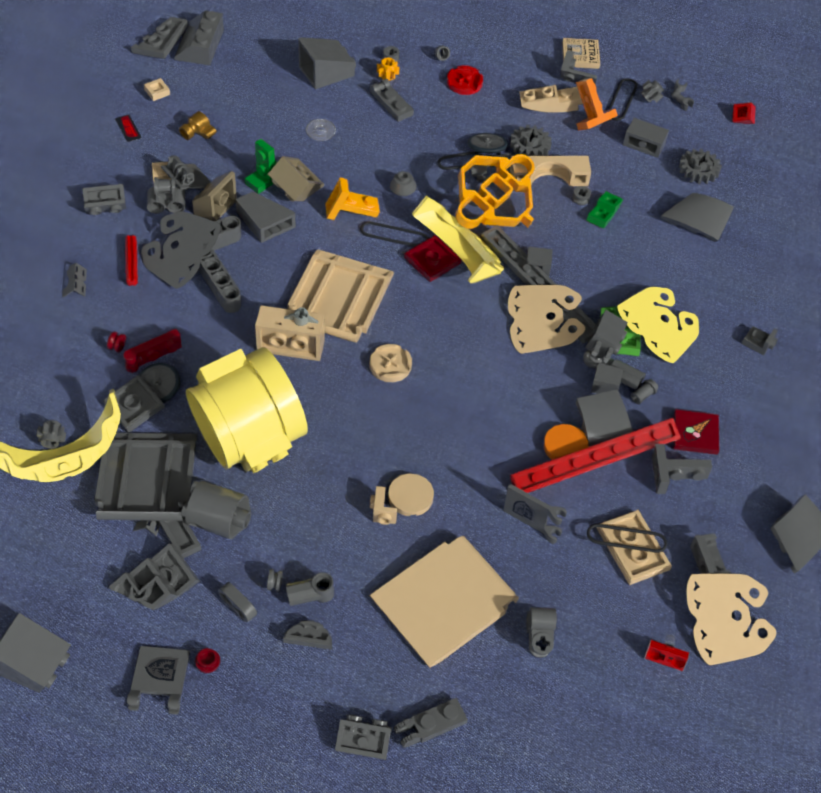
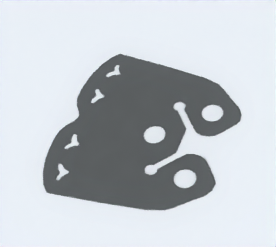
M176 212L166 215L161 219L162 233L168 234L179 229V227H183V230L173 233L168 237L163 245V259H160L161 247L158 241H152L144 245L141 253L145 267L175 289L181 288L198 271L201 257L209 253L215 245L220 233L219 223L188 212ZM171 219L174 220V225L167 227V222ZM215 229V231L213 232L214 235L212 236V234L210 233V231H212V230ZM178 241L179 246L175 249L171 248L172 242ZM155 248V253L151 256L148 255V250ZM180 277H181V278H182V277H185V278L182 279L181 282L179 283V278H180Z

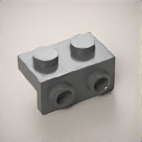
M123 184L83 188L86 214L99 215L105 211L119 213L126 209Z

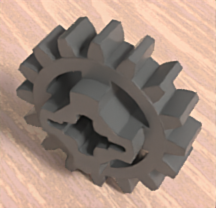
M526 125V128L519 126V131L515 129L514 133L511 134L510 148H513V153L519 152V154L526 156L548 155V151L551 149L552 138L548 136L549 132H543V128L537 129L536 125L533 128H530L529 125Z
M702 148L699 151L692 149V153L687 150L685 155H682L679 163L680 173H685L684 178H691L690 182L696 180L698 184L701 181L708 184L709 180L714 182L715 178L719 177L722 167L720 164L721 160L715 159L716 154L710 155L709 150L703 152Z

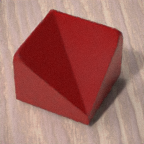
M752 102L734 104L733 123L755 124L756 107Z

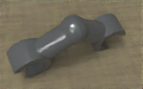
M677 79L671 97L681 104L683 110L687 111L688 106L693 107L694 100L688 97L685 98L680 94L686 90L687 82L685 85H680L678 83L679 79Z

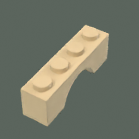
M528 156L532 159L535 166L534 172L530 177L531 186L535 179L544 175L560 177L569 186L589 185L591 168L588 156ZM515 163L510 166V174L518 181L528 174L527 168L522 164Z

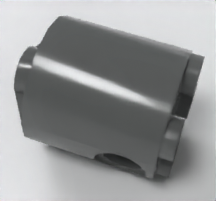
M203 480L201 482H193L190 489L191 496L189 502L184 504L181 511V516L185 517L187 525L195 526L232 540L238 533L247 528L251 519V509L247 495Z

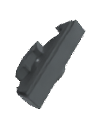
M312 620L300 621L299 624L288 629L283 638V643L332 650L331 635H329L321 623Z

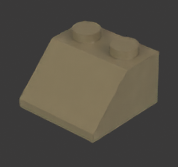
M282 156L268 173L272 178L273 184L282 188L286 192V197L293 202H303L325 185L299 158Z
M231 171L216 177L211 183L206 185L199 195L194 197L192 201L194 215L211 221H217L236 202L234 172Z

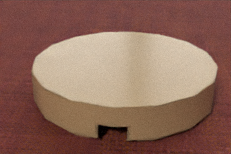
M385 344L376 348V351L370 355L369 368L377 379L384 382H397L409 375L412 368V358L406 349H401V346Z
M418 474L400 475L389 486V503L392 508H397V512L404 516L422 515L429 510L433 503L434 490L431 483Z

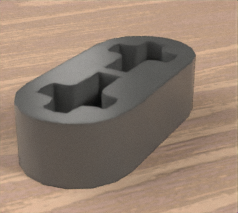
M227 582L218 589V593L223 601L244 622L248 623L257 615V611L251 602L233 584Z

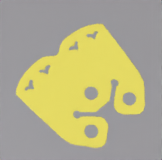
M649 287L617 306L621 318L628 322L627 326L633 332L642 335L648 348L667 362L674 363L696 340L699 334V320L695 314L686 311L679 313L680 325L682 327L680 331L678 330L677 317L668 308L653 304L657 302L658 304L670 307L675 304L674 294L668 288ZM660 294H667L669 299L667 301L663 300ZM623 310L629 312L628 317L626 316V313ZM661 315L668 316L669 321L663 322ZM685 318L692 319L693 324L687 325Z

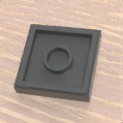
M137 375L115 391L121 413L120 423L128 433L165 407L163 402L140 375ZM106 397L103 400L105 405L107 403L108 397Z

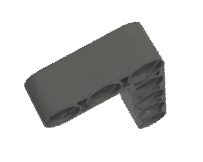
M227 216L214 221L220 224V233L211 251L201 257L198 271L222 308L228 313H235L241 308L240 290L215 253L217 249L238 242L242 236L240 219L236 216ZM215 229L212 230V231H210V233L212 234V236L214 235L213 232L215 231Z

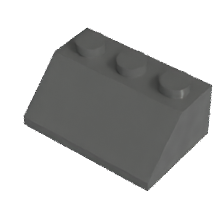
M205 10L189 21L175 54V60L211 65L224 31L223 13Z

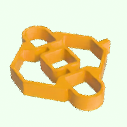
M517 154L510 160L505 157L474 156L460 169L458 174L460 205L455 214L457 222L462 227L468 229L475 228L480 223L483 225L515 227L520 222L528 228L534 220L530 215L533 208L530 177L535 169L532 159L523 154ZM515 163L524 165L528 170V174L520 181L507 171ZM473 165L495 166L497 173L491 175L481 184L478 193L475 190L465 189V172ZM492 182L506 193L499 200L485 189ZM513 190L525 193L526 210L518 218L495 216L494 209L503 204L510 197ZM471 201L484 211L475 220L468 219L462 214V209Z

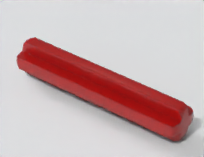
M127 235L125 237L126 282L128 286H136L138 284L137 240L135 235Z

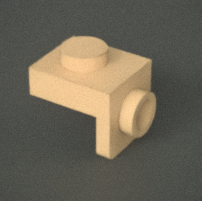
M376 486V493L371 495L370 509H374L373 522H379L383 525L396 524L397 508L384 507L386 487Z

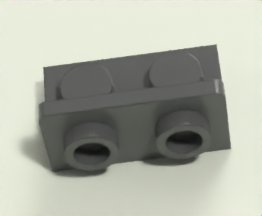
M347 714V719H340L335 751L386 760L392 727L387 726L388 721L372 719V723L363 722L361 716Z

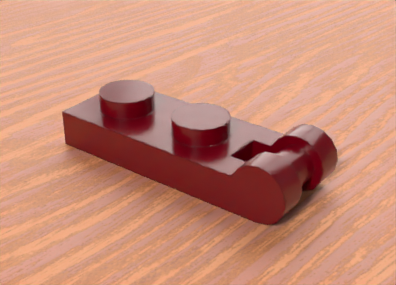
M173 329L125 351L123 356L126 362V370L130 373L137 372L140 366L182 348L181 336L178 330Z

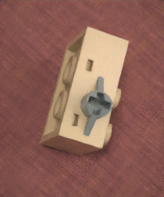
M260 306L255 324L257 349L265 347L274 355L315 361L321 360L325 342L324 314L310 313L303 307L297 310Z

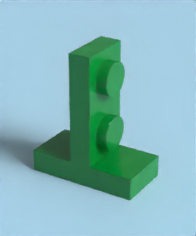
M262 139L255 142L257 171L245 178V184L257 194L273 185L272 178L268 173L277 163L274 148Z

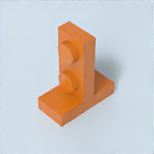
M592 78L576 82L588 117L576 123L578 131L590 129L618 116L616 109L602 110V103L598 98L596 85Z

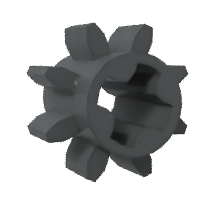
M648 80L642 85L644 90L641 93L647 101L655 100L657 103L663 98L662 92L664 88L657 80L653 82Z
M54 420L44 422L43 427L38 426L36 436L38 437V442H41L42 446L46 448L58 447L59 442H65V427H61V424Z

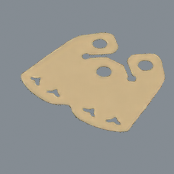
M562 285L514 286L508 298V311L515 319L510 327V335L517 351L524 354L562 347L573 343L585 331V326L575 318L568 319L561 327L560 332H555V329L560 326L564 319L563 310L557 304L552 303V300L556 299L567 310H573L581 302V295ZM518 291V293L520 294V296H518L517 298H515V296L517 295L516 292ZM571 295L574 297V301L567 303L565 297ZM514 305L520 307L517 312L516 307ZM549 312H553L556 316L555 319L549 320L546 315ZM571 325H575L577 327V331L575 333H570L568 331V327ZM517 327H519V329L522 330V332H520L519 334H517ZM519 341L525 343L523 348L521 347L522 344H520Z
M692 574L690 576L686 592L688 608L697 619L693 630L694 640L701 657L709 666L755 656L768 648L776 637V629L765 619H757L749 632V637H744L743 633L746 632L751 623L749 607L735 596V593L739 592L741 597L753 607H760L768 596V591L764 585L752 577L743 574ZM695 581L700 586L696 591H694ZM751 588H756L759 591L758 598L750 596L749 591ZM694 600L701 603L699 609L696 608L697 604ZM734 610H738L742 614V618L739 621L732 618ZM759 628L767 630L768 635L766 638L758 636ZM701 630H703L704 633L707 634V636H705L703 640V634L701 633ZM705 648L712 651L711 658Z

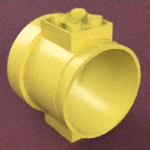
M261 347L247 355H244L242 349H239L200 368L196 375L199 382L198 385L186 389L187 401L194 419L213 455L226 470L237 463H241L245 472L252 470L253 473H256L268 465V461L272 460L275 463L289 455L287 451L292 448L290 442L306 435L308 432L303 408L288 376L274 355L265 347Z

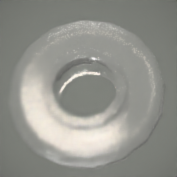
M325 119L313 120L306 127L307 135L317 141L329 140L336 132L335 125Z

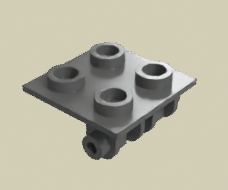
M169 156L168 164L161 166L170 178L175 177V182L179 189H203L208 183H211L195 164H184L178 156Z

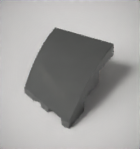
M692 193L663 213L660 218L674 226L680 225L694 234L699 232L716 242L719 240L734 207L719 199Z
M618 389L576 399L575 404L583 419L581 431L585 433L588 439V447L633 432Z
M804 494L789 511L778 517L771 527L782 552L788 553L793 563L791 570L794 574L800 571L821 549V511Z
M169 543L152 559L147 558L132 572H125L109 588L149 609L156 610L184 594L200 580L176 547Z

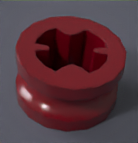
M113 331L108 339L107 348L109 350L115 349V352L120 353L125 346L126 335H119L118 332Z

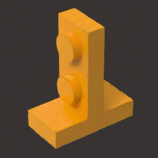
M341 177L325 203L327 219L335 220L340 210L376 218L380 213L378 198L349 192L348 180Z

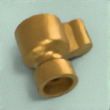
M197 111L189 117L188 124H183L179 127L180 134L186 140L194 137V133L202 135L205 139H209L217 133L206 115L201 111Z

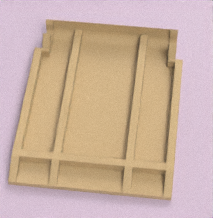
M318 249L313 254L288 303V309L297 310L303 307L310 313L324 314L325 334L357 343L362 332L367 333L394 272Z
M460 536L449 545L446 542L442 543L370 595L429 668L443 661L505 615L508 605L512 601L516 603L519 599L515 592L465 536Z

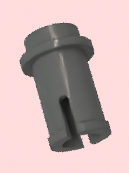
M652 379L645 380L641 387L631 393L632 400L640 405L650 395H655L658 390L657 383Z

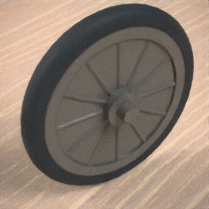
M492 133L475 134L467 141L468 146L472 150L488 154L501 152L508 145L504 137Z
M154 363L139 373L140 377L163 403L172 399L179 390L180 375L170 364Z

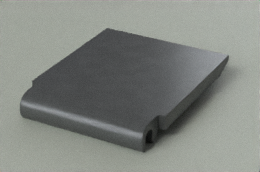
M116 433L110 447L101 457L95 495V506L99 509V511H96L97 520L183 521L184 517L181 516V511L184 504L189 502L191 496L190 489L193 481L197 434Z

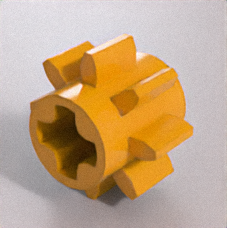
M384 58L381 59V64H377L378 77L391 81L395 79V74L399 75L400 67L394 59Z

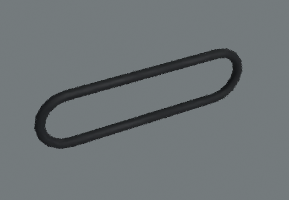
M625 78L620 81L609 109H612V106L615 102V99L618 95V92L623 82L631 81L634 83L635 87L633 89V92L630 96V99L628 101V104L625 108L622 117H614L612 118V120H622L626 116L628 108L637 89V82L635 80Z
M473 151L443 156L439 158L438 166L444 170L459 169L464 165L444 167L440 162L446 158L479 154L480 152Z
M370 221L362 224L360 228L364 236L416 247L419 244L365 233L363 228L369 224L421 235L425 238V241L428 239L427 235L422 232Z
M593 524L587 529L588 539L600 545L660 553L667 548L668 544L665 536L652 531L604 524ZM601 527L655 535L662 538L664 546L661 549H651L597 541L591 537L590 531L592 528Z

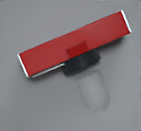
M667 635L664 644L650 640L644 658L684 671L690 653L675 648V637Z

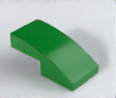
M606 191L598 199L596 207L588 214L586 221L604 229L619 209L623 199Z

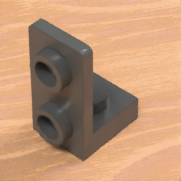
M567 50L561 68V78L568 82H578L592 78L596 85V75L574 70L576 65L574 52Z

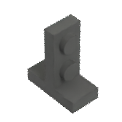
M655 444L651 455L656 494H666L670 479H694L697 481L708 479L712 469L711 460L666 459L664 444Z

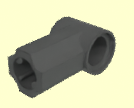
M325 572L316 574L313 579L285 584L290 606L316 600L322 603L328 602L335 594L333 578ZM323 585L328 586V588L324 590L318 589L320 586Z

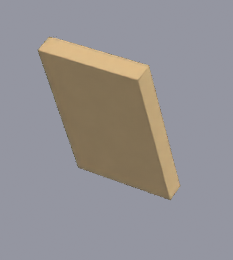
M639 510L600 523L651 531ZM597 527L604 542L661 549L654 535ZM607 546L629 585L669 571L672 567L663 551L654 553Z

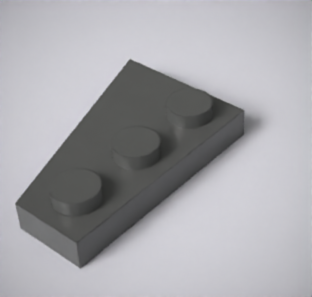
M170 17L156 28L154 34L151 36L146 35L142 38L143 42L139 45L134 44L131 47L132 53L165 59L188 27L187 20Z

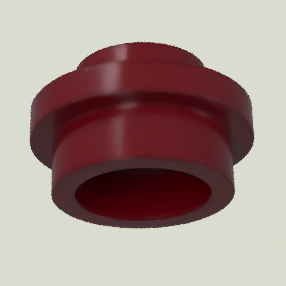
M211 648L202 649L195 658L197 669L203 673H211L217 670L220 665L218 652Z

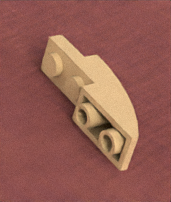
M556 85L519 91L522 107L540 112L578 111V105L583 104L578 87L557 90Z

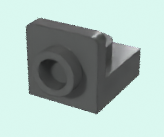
M752 326L744 337L742 344L764 356L768 349L773 350L778 341L775 338L778 330L773 329L771 334H768Z

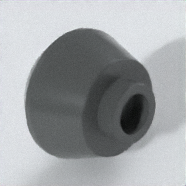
M401 171L396 173L391 180L390 189L398 196H409L415 192L416 182L409 172Z

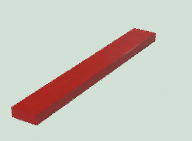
M670 418L509 476L515 487L530 493L653 449L655 444H667L681 439L674 419Z

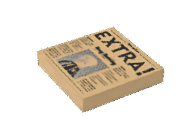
M563 38V61L567 50L574 52V59H576L575 68H600L598 40Z

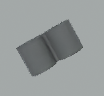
M154 177V187L149 188L147 192V210L149 212L158 214L163 212L165 208L172 213L185 210L186 193L184 189L176 187L175 177L171 179H158V177Z
M530 607V611H527L526 630L529 633V650L537 658L547 656L554 647V630L557 623L556 608ZM540 640H542L544 645H547L543 651H541L540 646H536Z

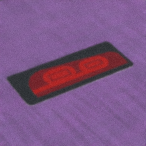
M129 114L115 119L127 142L142 138Z

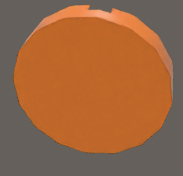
M556 425L548 430L544 438V450L551 460L588 448V439L585 433L573 425Z

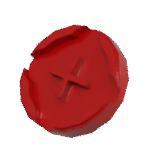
M458 66L457 69L453 68L447 74V85L449 89L460 95L475 94L483 86V75L474 67Z

